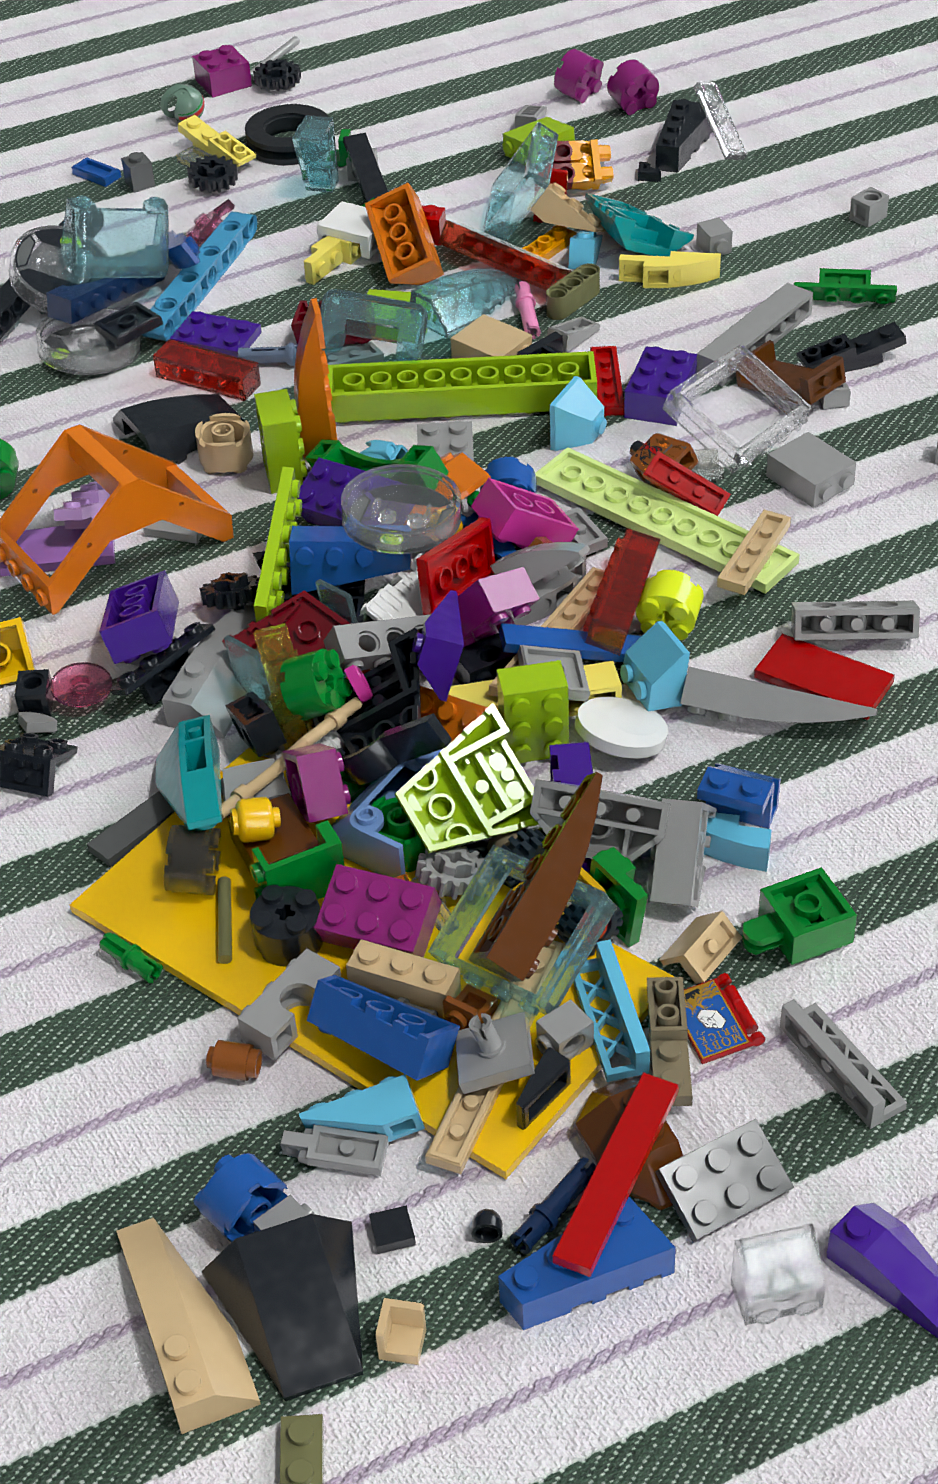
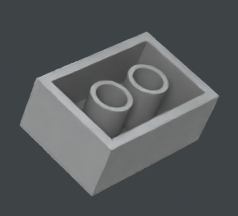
M472 421L417 424V445L433 446L440 458L449 452L452 455L463 452L474 461Z

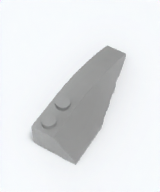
M245 605L243 609L235 611L232 609L214 625L215 631L201 640L187 658L162 698L168 727L175 728L181 721L210 715L216 737L225 738L233 724L225 705L250 693L249 685L254 673L251 667L250 656L244 662L224 647L222 640L230 634L234 636L248 628L247 624L250 622L256 623L254 606Z
M694 667L688 668L680 704L688 705L687 712L705 715L706 710L719 712L718 719L735 723L737 717L789 723L834 722L877 716L878 709Z

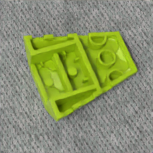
M493 703L395 793V797L428 853L539 825L530 814L534 786L505 740L510 730Z

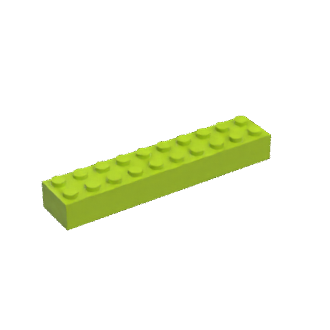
M593 351L328 365L329 374H327L332 393V412L335 416V422L339 423L550 411V404L574 376L580 377L597 397V377Z

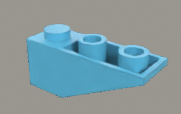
M582 230L571 237L568 269H576L587 263L597 265L603 235L597 234V232Z
M405 1074L399 1077H387L377 1085L363 1090H352L342 1098L328 1103H317L307 1111L299 1113L305 1129L313 1128L315 1124L388 1136L389 1142L425 1129Z

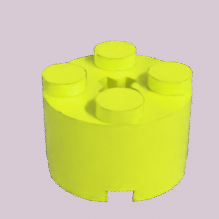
M676 570L657 571L656 576H649L645 581L636 608V616L641 623V630L646 633L657 621H663L679 640H685L694 629L704 597L701 586L697 584L696 587L690 582V576Z

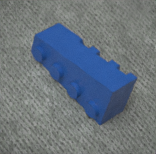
M292 526L289 539L291 593L296 595L304 590L309 592L410 570L412 550L390 551L375 548L363 543L351 532L367 526H354L351 528L348 526ZM368 527L412 534V527Z
M337 975L317 980L307 1021L316 1025L321 1032L338 1037L416 1081L449 1067L460 1028L457 1024Z

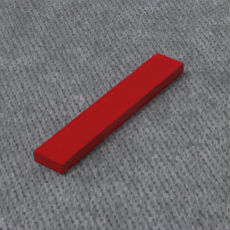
M643 1072L553 1253L554 1264L591 1277L679 1093V1084Z

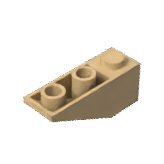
M543 183L527 206L529 210L545 223L591 232L605 231L603 226L600 225L601 221L592 213H586L582 209L584 207L583 204L575 198L570 199L565 195L566 190L557 183Z

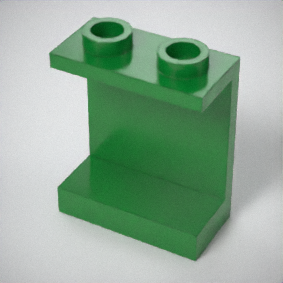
M328 820L315 825L318 846L270 865L267 863L259 847L252 849L254 864L250 865V871L254 881L258 884V887L254 888L256 899L262 895V890L269 885H278L280 887L295 886L310 889L315 892L317 900L325 897L336 864L345 866L342 842Z

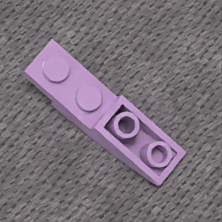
M97 482L80 485V490L71 492L72 501L63 502V507L54 509L55 521H64L65 529H85L110 497V494Z

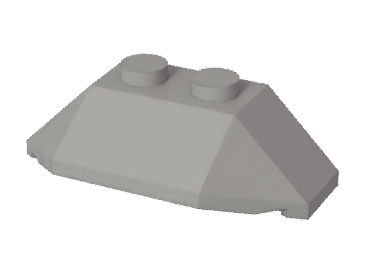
M535 780L530 814L538 822L546 835L556 824H563L565 820L560 817V814L580 785ZM601 789L597 815L586 858L592 859L598 852L615 847L624 857L630 859L631 862L665 838L671 804Z

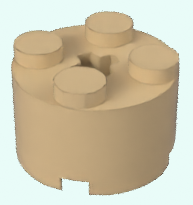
M220 413L209 416L210 421L204 424L202 421L198 423L195 428L199 461L204 467V471L208 474L217 472H245L254 454L249 422L247 420L245 422L242 421L237 414Z

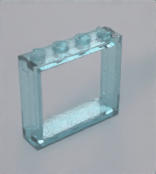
M540 122L535 125L492 185L482 232L506 242L549 186L558 140L556 132ZM481 235V236L485 237L486 239L490 240V243L496 244V245H498V246L501 247V248H502L503 245H504V244H502V243H500V242H498V241H495V240H493V239H491V238H488V237H486V236H484V235Z
M493 845L428 952L438 962L459 968L460 975L464 976L462 979L469 985L480 990L483 986L491 989L490 993L506 1003L513 999L519 1002L518 1006L533 1016H537L539 1012L547 1015L561 1004L612 918L617 906L604 891L577 880L568 902L587 910L537 994L458 958L507 876L524 882L525 874L522 871L528 862L531 861Z

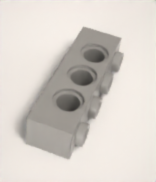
M914 600L792 602L791 632L795 640L919 638L920 608Z
M430 615L337 625L332 627L323 641L326 650L334 649L338 653L343 673H345L344 669L353 664L360 668L361 671L374 669L392 659L388 646L389 641L413 628H416L418 633H422L424 623Z

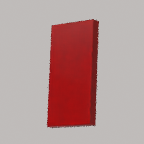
M479 518L416 559L423 615H431L450 590L457 591V596H459L478 579L495 574L490 567L495 563L490 518Z
M783 633L754 669V678L778 687L875 709L893 685L895 674L805 641L795 640L794 637Z

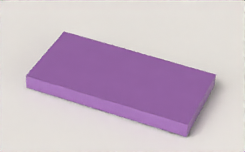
M64 525L25 530L16 543L44 572L55 571L85 529H65ZM115 540L109 542L93 566L115 563ZM1 562L0 577L11 576L7 566Z

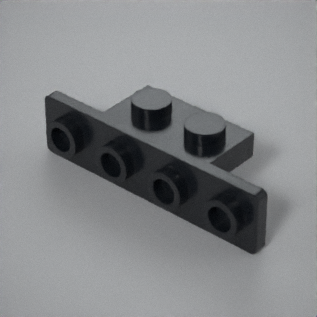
M200 622L190 624L184 629V634L179 638H174L167 649L158 652L156 655L145 657L139 662L140 666L137 669L119 676L116 680L118 683L109 689L112 695H129L139 687L147 703L156 704L163 698L190 656L188 650L215 631V627L213 624H200Z

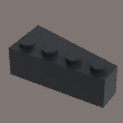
M687 99L673 100L656 143L655 169L659 168L660 171L678 173L691 159V154L696 153L700 149V144L709 139L710 133H714L717 130L719 104L692 102Z

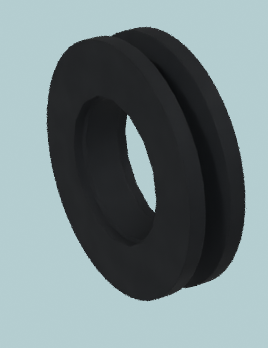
M284 104L269 107L251 116L245 124L247 147L256 154V160L271 165L287 166L310 162L324 155L332 145L331 120L329 116L321 109L309 105ZM288 131L303 132V134L294 137L280 138L274 136Z

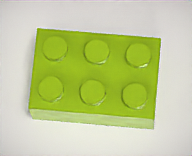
M287 389L254 394L263 463L271 494L278 491L282 467L294 468L295 480H300L301 487L303 477H307L305 460H303L305 450L303 439L300 438L302 425L295 399L290 400Z
M561 660L497 669L498 712L510 730L505 740L519 763L550 759L549 745L569 744L568 683Z

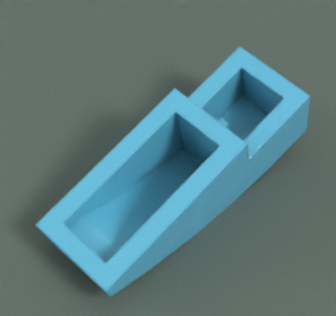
M716 813L715 818H708L706 835L711 836L710 848H704L705 855L743 868L767 872L772 829L739 825L740 815Z

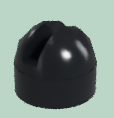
M483 1209L477 1212L472 1220V1237L481 1243H494L500 1240L503 1235V1223L500 1215L493 1209Z

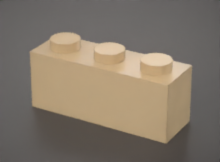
M362 939L346 964L349 981L395 999L399 997L407 998L411 1004L436 1010L438 1017L444 1019L443 1000L447 995L456 998L461 992L459 968Z

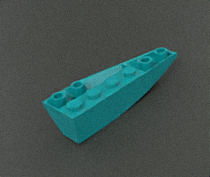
M210 715L179 722L156 758V786L188 830L196 828L198 830H208L215 827L217 823L222 822L220 749Z

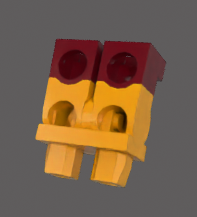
M598 139L590 141H550L548 149L549 167L568 171L567 190H587L591 188L596 190L599 189L600 184L613 181L612 166L601 167L600 162L610 161V145H598Z

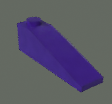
M450 590L425 621L422 633H416L412 651L417 654V665L438 698L442 701H447L464 647L457 591Z
M875 1203L853 1206L830 1231L826 1257L938 1338V1264L907 1225Z

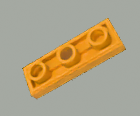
M556 225L553 229L539 236L528 246H524L522 249L549 260L570 245V238L575 236L577 232L565 226ZM521 251L512 256V264L530 272L544 263V261Z

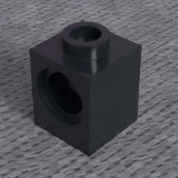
M49 669L18 671L14 695L18 712H34L51 717L54 688Z

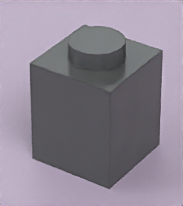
M133 152L129 156L121 158L125 183L134 193L155 187L152 162L143 152Z

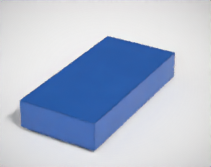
M88 157L71 167L73 175L104 187L121 178V171Z

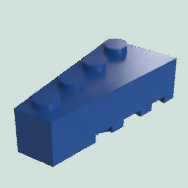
M628 1197L591 1277L553 1263V1253L562 1237L560 1235L498 1276L500 1303L519 1326L526 1330L571 1313L572 1308L589 1301L592 1304L606 1299L607 1294L627 1287L628 1290H632L644 1285V1280L657 1275L663 1278L674 1274L676 1247L636 1203Z

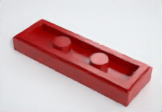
M659 451L656 452L642 476L675 497L716 516L720 514L731 495Z

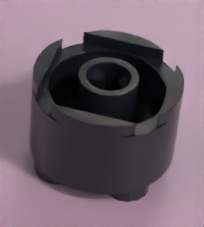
M269 885L262 890V895L253 903L250 911V920L256 949L268 963L277 966H287L291 960L298 958L306 949L316 954L321 949L323 941L314 928L320 912L319 902L314 891L295 886L280 887L278 885Z

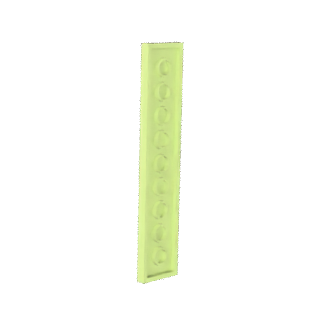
M568 447L535 473L538 486L719 572H722L749 532L738 525ZM778 544L751 587L766 594L799 564L800 554Z

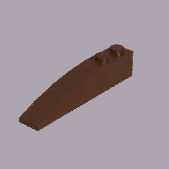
M598 772L586 775L560 814V817L565 821L562 825L556 824L548 832L542 841V847L545 851L542 855L538 854L532 862H528L522 871L525 874L524 883L519 885L515 891L510 889L468 960L512 982L524 981L525 978L529 979L535 973L540 963L536 958L543 947L547 948L550 946L558 933V929L555 926L561 918L573 892L586 857L597 815L603 775Z

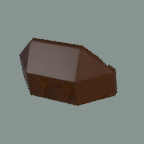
M625 1078L592 1091L575 1123V1129L596 1165H598L638 1084L637 1081ZM666 1120L629 1195L649 1202L651 1206L659 1210L668 1208L673 1204L655 1171L683 1156L679 1141Z

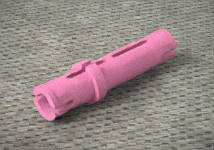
M521 281L519 282L520 289L517 284L514 287L517 297L515 300L516 308L520 311L524 331L532 334V339H536L534 332L536 331L538 337L541 334L535 312L536 301L531 294L529 283Z

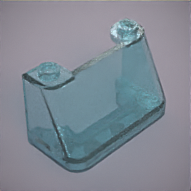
M77 196L76 198H67L60 253L70 271L82 278L165 277L168 274L169 268L168 205L162 198L150 197L144 200L143 208H97L96 204L89 197Z
M340 289L329 290L323 296L320 312L326 349L322 350H325V352L336 353L340 351L344 346L346 335L396 343V357L398 361L421 360L428 321V313L422 305Z

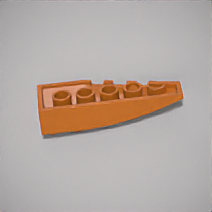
M317 298L310 300L302 324L294 369V399L302 425L300 438L303 439L304 458L322 439L337 440L335 416L331 405L332 393L327 375L329 374L325 350H322L326 349Z

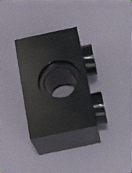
M496 633L463 647L454 677L461 685L494 680L497 677V669L505 668L517 653L503 652L499 633Z

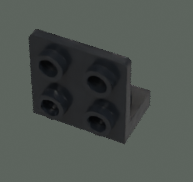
M21 733L15 739L5 740V743L0 745V787L46 797L54 794L56 763L76 754L78 746L68 745L67 740L59 738L42 740L39 739V735L34 733Z

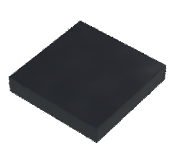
M134 302L94 323L98 333L118 346H122L163 325L160 315L138 302Z

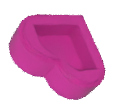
M353 664L344 669L362 704L372 699V691L360 668Z

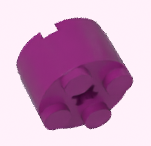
M569 50L561 59L564 62L561 69L558 67L556 69L554 86L561 93L584 103L593 92L598 93L601 89L602 81H600L604 63L580 50Z
M632 59L621 63L616 68L618 71L615 75H611L608 79L607 91L609 95L628 115H633L637 110L654 107L657 103L656 97L659 92L658 79L638 60Z

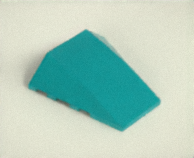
M590 193L585 195V199L593 214L601 221L600 224L626 250L651 256L668 257L671 251L679 250L694 238V234L680 231V228L675 225H667L662 222V219L647 215V212L628 203Z

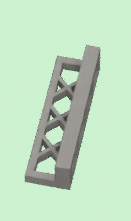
M793 999L782 1005L781 1030L870 1129L906 1110L907 1102L816 1003L802 1009ZM813 1017L822 1026V1029L812 1020ZM836 1045L840 1046L845 1051V1054ZM860 1071H863L865 1075L868 1077V1079H866ZM882 1096H885L891 1104L885 1107L886 1100Z

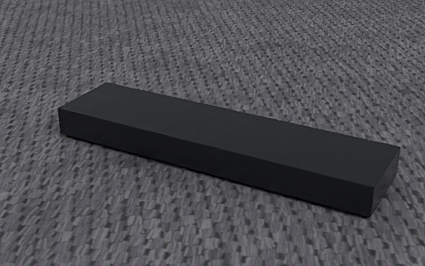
M366 132L343 137V144L365 202L387 193V187Z

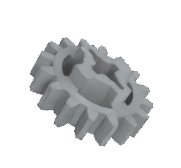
M456 846L428 853L426 849L425 853L419 854L415 876L419 877V884L435 887L439 891V897L451 896L453 900H456L458 895H462L464 898L470 899L471 893L479 896L482 889H487L491 867L487 866L488 860L486 858H478V851L467 852V846Z

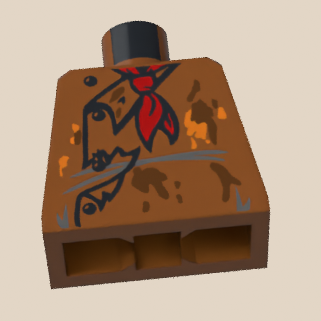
M660 433L653 434L645 443L637 440L630 447V454L632 455L630 462L638 477L644 483L666 493L669 492L642 477L657 451L690 470L699 463L691 444Z

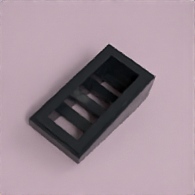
M548 1047L535 1068V1074L531 1075L516 1102L517 1126L522 1130L526 1129L571 1084L570 1060L551 1047Z

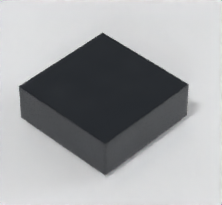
M407 1205L369 1214L378 1254L416 1245Z

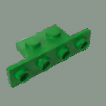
M820 268L819 283L794 282L795 286L813 292V300H825L831 303L851 301L852 303L876 302L878 304L894 303L897 295V285L871 284V270Z

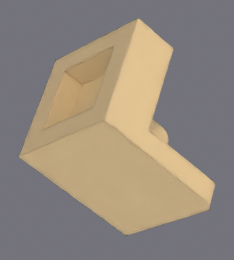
M384 1298L376 1329L379 1360L419 1365L426 1334L424 1305L422 1303Z

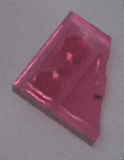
M228 199L208 214L201 213L194 220L195 225L187 231L186 236H191L198 246L201 245L223 221L221 217L232 211L235 205Z

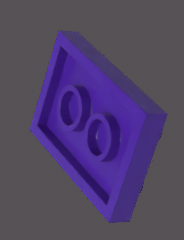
M192 311L170 337L171 347L238 360V348H250L262 333L261 324L206 314L201 311Z

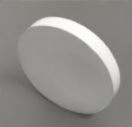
M598 697L584 702L578 709L575 721L576 730L585 742H589V745L602 752L624 758H646L656 755L664 748L668 736V726L657 712L647 711L641 703L618 697Z

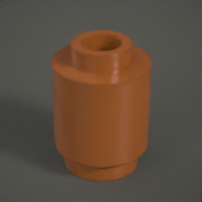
M218 1040L215 1047H209L206 1067L211 1068L212 1076L248 1081L249 1078H258L262 1066L261 1049H254L252 1044Z

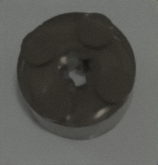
M181 824L171 826L166 848L168 865H165L164 887L166 891L215 895L216 876L212 874H214L215 870H220L221 851L215 850V848H219L221 828L213 827L208 830H198L196 828L188 830L185 825Z

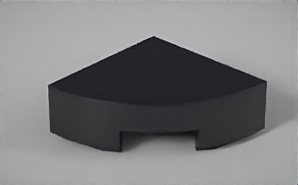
M640 161L638 181L661 182V171L659 168H652L648 162Z

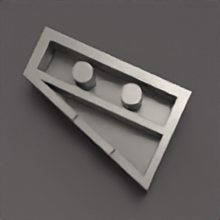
M662 798V802L670 803L671 806L665 838L651 848V860L655 861L653 874H650L648 877L647 894L651 895V902L698 908L706 869L703 865L704 848H710L711 836L706 835L708 818H715L717 809L703 802Z

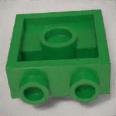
M611 847L598 852L592 857L590 875L605 889L607 896L622 911L623 916L621 919L623 923L622 926H617L620 931L616 936L629 948L640 940L648 894L641 885L634 882L636 867L630 859L624 857L615 847Z

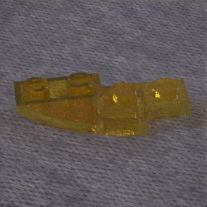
M285 623L255 630L254 638L271 691L269 699L272 709L287 743L283 744L285 751H287L315 726L313 718L303 721L300 720L302 716H294L287 708L281 693L280 683L285 682V672L280 673L281 665L284 660L298 656L297 649H293Z

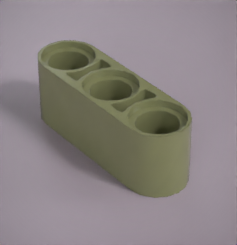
M589 263L583 264L546 290L547 317L553 320L564 319L600 293L599 266Z

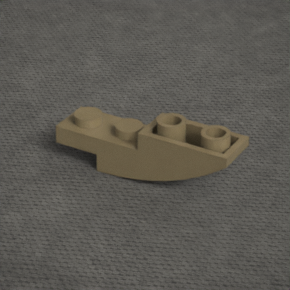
M683 977L647 978L651 1075L679 1084V1093L672 1106H692L693 1095Z

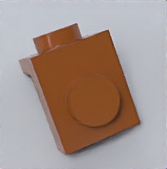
M467 984L456 998L447 995L443 1000L444 1020L459 1025V1030L469 1028L470 1020L478 1015L481 1024H483L481 1014L485 1013L492 1016L498 1007V998Z

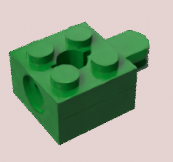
M820 867L761 888L758 917L743 923L742 944L748 952L754 955L779 947L790 964L794 965L853 943L857 914L824 869Z

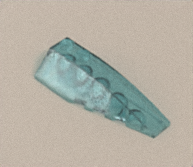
M472 269L442 276L437 280L411 290L408 319L445 338H450L481 315L492 314L497 304L502 305L507 296L515 294V285L517 284L520 289L519 282L525 280L507 271L497 269Z

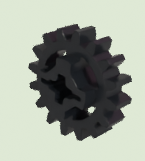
M287 59L268 60L265 64L260 63V67H255V71H253L256 86H260V89L267 88L268 91L275 89L276 91L280 89L287 90L290 86L295 87V83H300L301 79L299 64H294V61L288 62Z
M204 155V159L196 158V162H190V167H187L188 183L192 184V188L199 187L200 192L206 189L209 193L216 192V190L220 193L222 188L229 190V185L235 186V181L238 180L237 165L233 164L232 159L226 161L225 156L218 158L217 155L209 157Z
M245 572L220 574L219 578L211 580V583L203 584V587L199 588L202 605H207V608L216 606L218 610L234 609L235 611L243 609L246 604L254 602L260 577H257V575L248 577V574Z

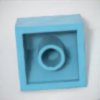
M657 621L625 652L624 665L620 669L621 679L628 685L636 699L642 703L647 711L682 706L680 702L687 676L690 652L663 621Z

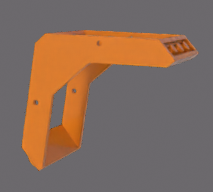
M79 424L62 432L1 516L0 563L3 562L11 576H16L21 581L23 588L35 596L41 607L45 606L52 615L59 613L110 541L158 521L165 520L225 542L234 538L232 515L173 461ZM90 475L110 494V497L52 576L49 577L16 542L56 487Z

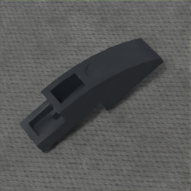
M892 322L853 339H849L845 333L832 337L829 340L797 352L796 356L804 367L811 369L816 368L834 355L840 356L844 360L845 372L884 362L883 353L907 344L906 335L895 322Z

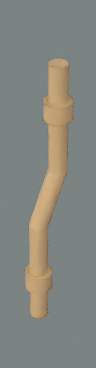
M354 697L339 709L327 713L324 717L325 720L302 736L288 750L313 745L330 731H337L347 723L348 717L362 707L361 701ZM283 755L248 784H241L231 792V797L222 803V819L230 814V809L235 808L238 800L254 798L256 793L286 770Z

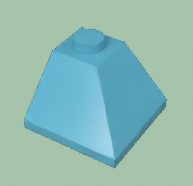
M574 376L550 404V450L558 451L567 447L573 448L592 444L599 434H603L605 431L607 420L604 418V406L578 376Z

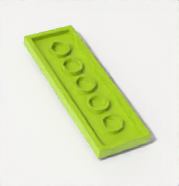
M282 467L254 603L256 622L271 614L272 609L284 603L282 586L287 585L289 579V568L286 567L287 562H290L289 539L292 526H298V523L295 522L296 517H301L302 500L297 499L300 494V480H295V470L293 467Z

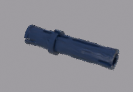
M580 1157L574 1167L541 1203L533 1205L529 1211V1217L511 1234L510 1241L516 1249L523 1241L524 1245L520 1249L521 1253L529 1254L534 1245L546 1232H552L558 1224L557 1219L587 1187L597 1167L593 1162L587 1169L584 1167L590 1159Z

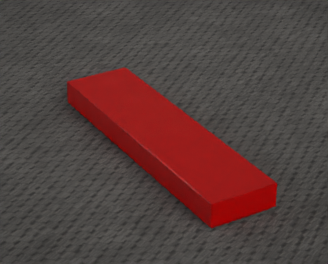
M616 346L590 347V351L594 353L597 398L604 406V416L624 415V397Z

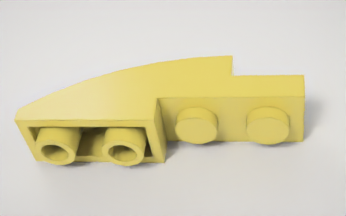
M196 115L178 123V132L193 142L192 150L202 157L204 155L208 157L217 155L218 158L225 156L226 161L232 159L233 164H236L237 167L256 158V154L227 131L218 133Z
M326 236L312 245L311 256L304 260L306 283L316 284L342 262L351 265L361 257L360 244Z
M671 251L670 257L620 254L619 281L643 282V288H672L708 282L720 278L721 253Z

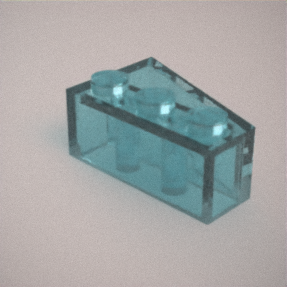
M306 115L302 123L298 125L297 131L292 138L305 189L308 191L333 193L339 182L333 117Z

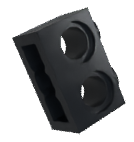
M253 691L225 705L239 737L258 757L273 754L280 746L287 743L274 712Z

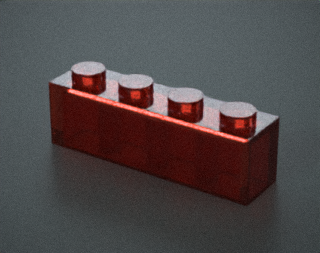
M171 339L153 355L156 377L241 401H246L261 385L259 365L254 361Z

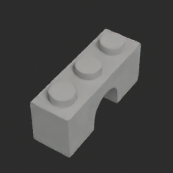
M306 949L298 958L291 960L286 970L275 981L270 982L265 987L263 993L240 1013L237 1019L241 1040L246 1044L254 1045L255 1049H261L263 1054L276 1060L298 1037L295 1015L289 1010L296 1006L310 1007L317 980L332 975L341 977L340 967L309 949Z

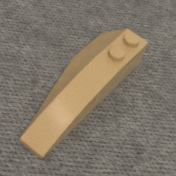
M151 1218L117 1230L121 1248L181 1434L261 1405L235 1330L156 1220Z

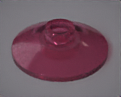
M89 662L73 663L61 668L53 675L50 682L51 694L55 700L63 705L76 708L92 706L103 701L110 694L109 689L112 687L110 673L104 667Z

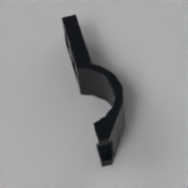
M434 713L385 731L368 746L350 755H344L345 752L342 748L336 749V752L341 753L344 762V771L340 772L341 778L344 782L356 785L370 783L394 769L398 764L446 748L452 738Z

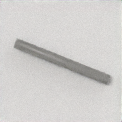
M297 36L292 37L260 63L265 64L268 60H279L300 43ZM255 67L250 70L251 81L254 79L253 71H255Z

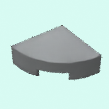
M18 712V723L26 733H51L57 731V720L53 717L34 712Z

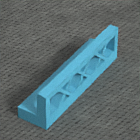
M611 940L596 942V958L570 963L569 972L582 1010L594 1022V1046L606 1081L610 1082L639 1076L643 1072L648 1074L650 1073V1048ZM599 971L600 979L595 985L581 979L580 974ZM596 996L610 1002L605 1012L591 1007L590 1004ZM605 1024L619 1029L620 1033L615 1040L600 1034ZM617 1052L628 1057L631 1064L612 1068L609 1060Z

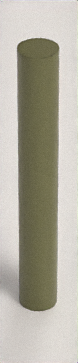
M220 877L217 881L218 961L222 964H228L232 961L231 879Z

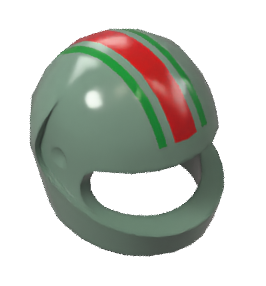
M175 84L162 96L160 108L167 117L176 118L177 121L181 122L193 115L200 118L205 108V102L199 90L189 85ZM172 97H176L175 110L169 111L168 102Z

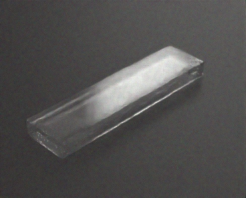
M697 82L693 88L724 158L744 160L748 154L717 84Z

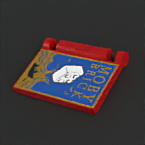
M727 973L684 989L688 1028L687 1037L702 1064L752 1046H760L766 1040L763 1033L757 1031L758 1025L734 985H730L732 980Z

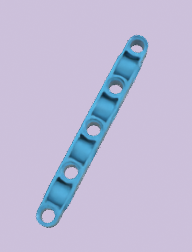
M233 211L228 214L199 248L200 262L189 268L182 269L156 300L150 310L161 316L163 325L143 334V337L163 341L170 340L174 332L191 312L196 310L255 235L257 230L256 215Z

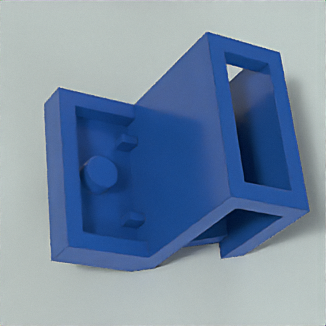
M716 763L715 767L708 766L698 787L697 799L704 800L707 805L716 808V813L740 815L739 822L769 829L779 805L781 779Z

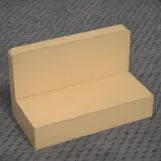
M723 911L698 916L659 960L663 966L679 962L695 984L703 983L742 939V936Z

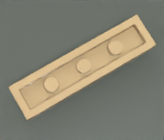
M764 509L718 576L717 587L745 595L790 528L791 517Z

